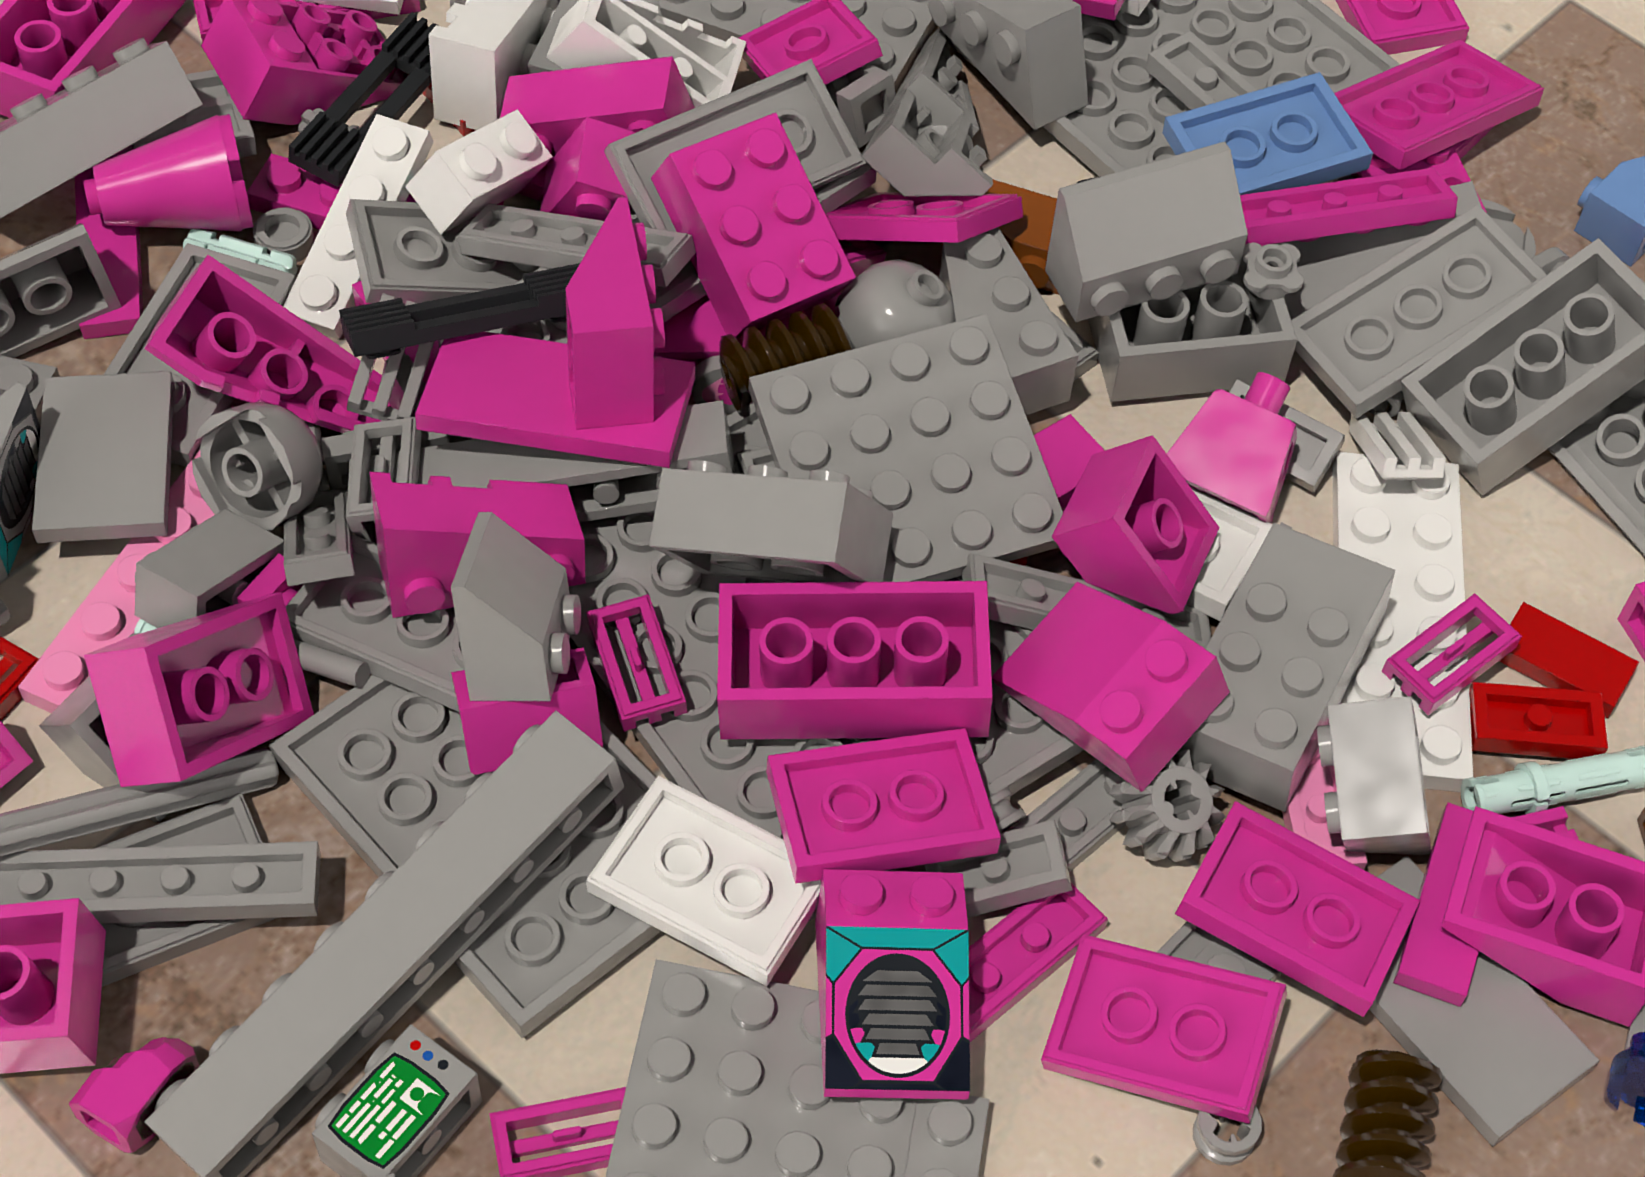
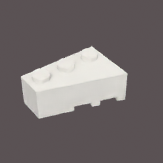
M579 0L560 19L546 58L562 69H572L673 56L693 105L696 108L731 93L746 41L731 36L725 42L702 33L703 24L691 19H687L683 24L658 15V6L643 0Z

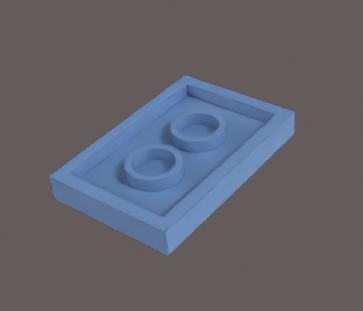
M1320 72L1165 117L1162 132L1175 155L1225 141L1231 150L1240 195L1324 183L1369 169L1373 156L1370 147Z

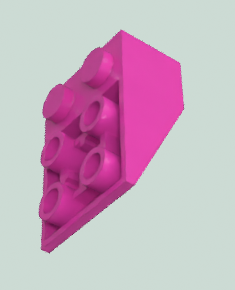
M223 0L201 46L243 119L296 125L301 123V115L307 109L313 111L316 108H320L326 111L379 54L385 39L378 30L376 22L369 15L358 10L345 12L321 8L310 2L296 4L278 0ZM395 68L361 106L388 99L407 78V74Z
M627 197L617 198L565 289L569 389L576 430L654 422V396L665 394L661 356L654 357L656 348L665 347L663 314L661 308L650 309L649 304L656 303L652 264L641 265L640 261L647 260L645 227L643 222L632 223Z

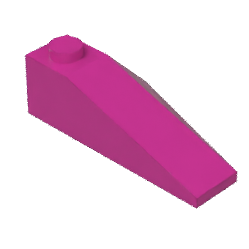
M210 255L204 258L182 285L154 327L144 348L198 386L249 403L263 402L278 405L290 410L304 421L340 433L354 430V425L381 421L347 411L348 399L361 360ZM374 369L364 396V400L375 402L382 377Z

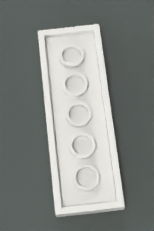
M1338 452L1332 465L1333 546L1395 569L1386 613L1340 704L1407 697L1400 690L1403 682L1397 676L1390 680L1381 672L1386 660L1465 601L1459 464L1445 463L1443 478H1439V480H1384L1365 454ZM1400 460V462H1397L1396 465H1404V464H1403V462ZM1466 624L1411 665L1419 671L1448 647L1467 634ZM1468 653L1430 683L1433 686L1437 685L1467 662ZM1469 685L1430 715H1427L1419 707L1422 700L1414 694L1411 698L1417 722L1424 789L1461 793L1462 781L1465 778L1473 777Z

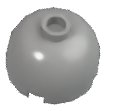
M900 259L884 261L868 267L848 284L838 296L835 306L839 305L840 315L838 318L847 332L853 349L955 322L952 296L944 283L926 268Z
M263 402L247 403L211 415L198 429L195 441L203 439L200 445L201 457L192 460L193 475L201 497L215 515L226 508L269 531L284 525V522L288 519L300 515L313 502L323 476L322 453L313 432L303 419L290 410Z

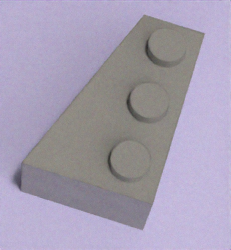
M928 0L929 12L937 26L1034 130L1089 105L1080 4L1073 0Z
M998 227L959 243L943 242L939 279L944 283L952 296L954 321L987 313L1025 414L1029 415L1070 401L1079 355Z

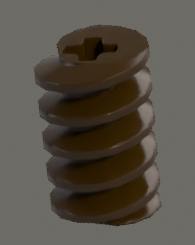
M821 303L813 307L811 321L802 311L791 313L788 329L778 318L767 321L765 337L755 326L745 328L742 335V345L732 334L721 336L719 342V364L728 396L737 412H742V393L748 392L750 394L748 389L749 377L853 350L840 319L836 317L830 307L825 303Z
M1376 1049L1364 1051L1357 1055L1356 1062L1353 1063L1349 1071L1348 1080L1351 1089L1348 1090L1344 1101L1347 1115L1344 1116L1340 1126L1343 1141L1340 1142L1336 1150L1338 1168L1332 1177H1426L1424 1173L1416 1168L1427 1166L1431 1161L1432 1153L1429 1147L1421 1143V1141L1429 1140L1435 1134L1433 1121L1425 1115L1434 1113L1439 1106L1437 1095L1429 1089L1438 1087L1442 1082L1443 1074L1440 1068L1429 1061L1399 1051Z

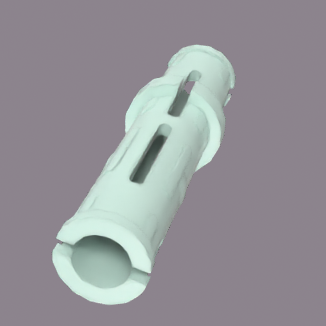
M1645 745L1625 749L1624 751L1603 753L1549 765H1539L1535 761L1518 763L1514 770L1505 773L1465 778L1461 785L1462 804L1464 808L1472 811L1477 806L1498 814L1514 811H1523L1529 814L1547 810L1548 806L1562 802L1577 801L1613 794L1619 791L1645 788Z

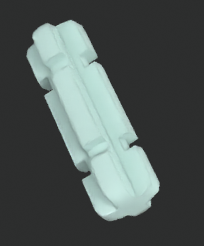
M190 229L187 238L183 242V249L189 243L297 275L298 267L296 266V258L293 255L274 249L271 250L270 254H267V247L223 234L220 235L219 239H216L217 233L213 231Z

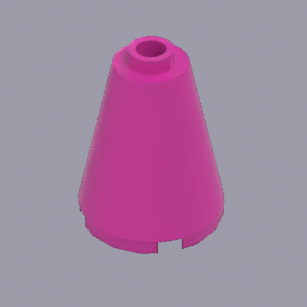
M230 114L215 115L93 166L94 178L83 180L91 216L102 214L105 225L242 231V229L253 228Z

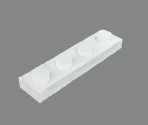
M376 114L283 307L323 335L340 340L343 330L339 310L355 307L352 284L361 281L346 217L350 199L405 202L409 195V191L405 186L422 168L434 143L429 130Z

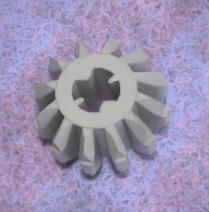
M1180 748L1143 792H1140L1126 780L1113 785L1108 794L1122 804V810L1113 813L1109 821L1116 824L1126 823L1129 828L1122 845L1129 846L1130 848L1143 845L1144 859L1158 861L1165 859L1167 856L1169 860L1174 862L1191 858L1192 854L1195 853V849L1208 847L1215 839L1210 826L1220 824L1226 817L1225 814L1213 806V799L1218 798L1225 788L1217 785L1209 786L1206 782L1211 764L1199 762L1192 765L1190 750Z

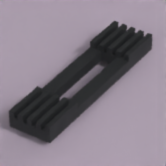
M411 12L383 42L382 50L335 102L325 112L320 111L289 145L288 162L339 187L343 183L376 114L399 120L432 82L428 34L437 24L432 23L428 27L427 19L422 17L417 21V14ZM395 68L409 74L360 130L353 128L350 132L348 131V125L345 123Z
M580 263L523 274L524 283L407 306L403 303L402 298L340 309L343 334L355 357L366 355L368 359H377L400 354L401 348L545 319H550L554 323L567 321L565 289Z

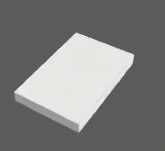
M659 775L586 879L587 892L766 987L816 910L821 880L795 884L783 839Z

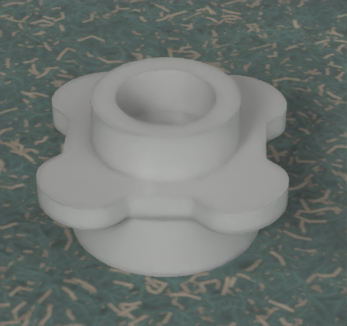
M1254 242L1246 244L1242 255V260L1247 264L1246 273L1243 278L1245 286L1255 296L1267 300L1280 299L1288 293L1299 291L1304 282L1303 276L1297 271V263L1301 256L1300 251L1291 244H1267L1264 246Z

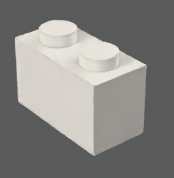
M517 109L437 150L405 187L442 235L477 216L488 203L497 205L519 193L553 156Z

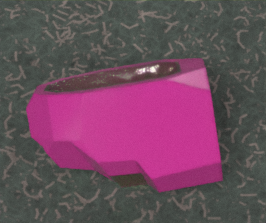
M161 1037L153 1039L138 1051L125 1053L121 1057H115L105 1068L93 1070L69 1102V1106L75 1117L94 1134L124 1153H134L156 1135L144 1121L155 1111L156 1102L161 1094L176 1081L187 1079L199 1067L194 1048L179 1038Z

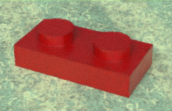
M1472 682L1470 686L1472 751L1577 759L1603 754L1608 749L1602 692Z

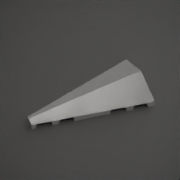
M940 28L927 39L862 153V157L903 196H983L992 187L993 180L979 169L987 157L983 148L979 145L975 147L973 145L972 137L979 130L968 85L961 80L958 81L956 78L963 68L962 61L955 55L951 57L949 50L952 46L949 45L948 36Z

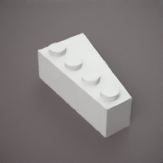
M466 0L465 5L454 3L446 12V22L451 24L447 28L436 25L428 34L434 119L459 126L460 120L466 121V128L478 130L499 119L509 76L528 74L527 64L560 0Z

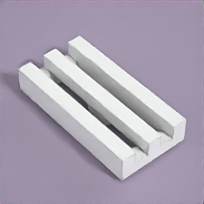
M1375 412L1373 423L1370 422L1365 414L1356 419L1351 413L1349 432L1384 480H1439V478H1443L1446 457L1410 412H1398L1397 423L1392 420L1387 412ZM1400 460H1401L1404 465H1396V464H1397V462H1400Z

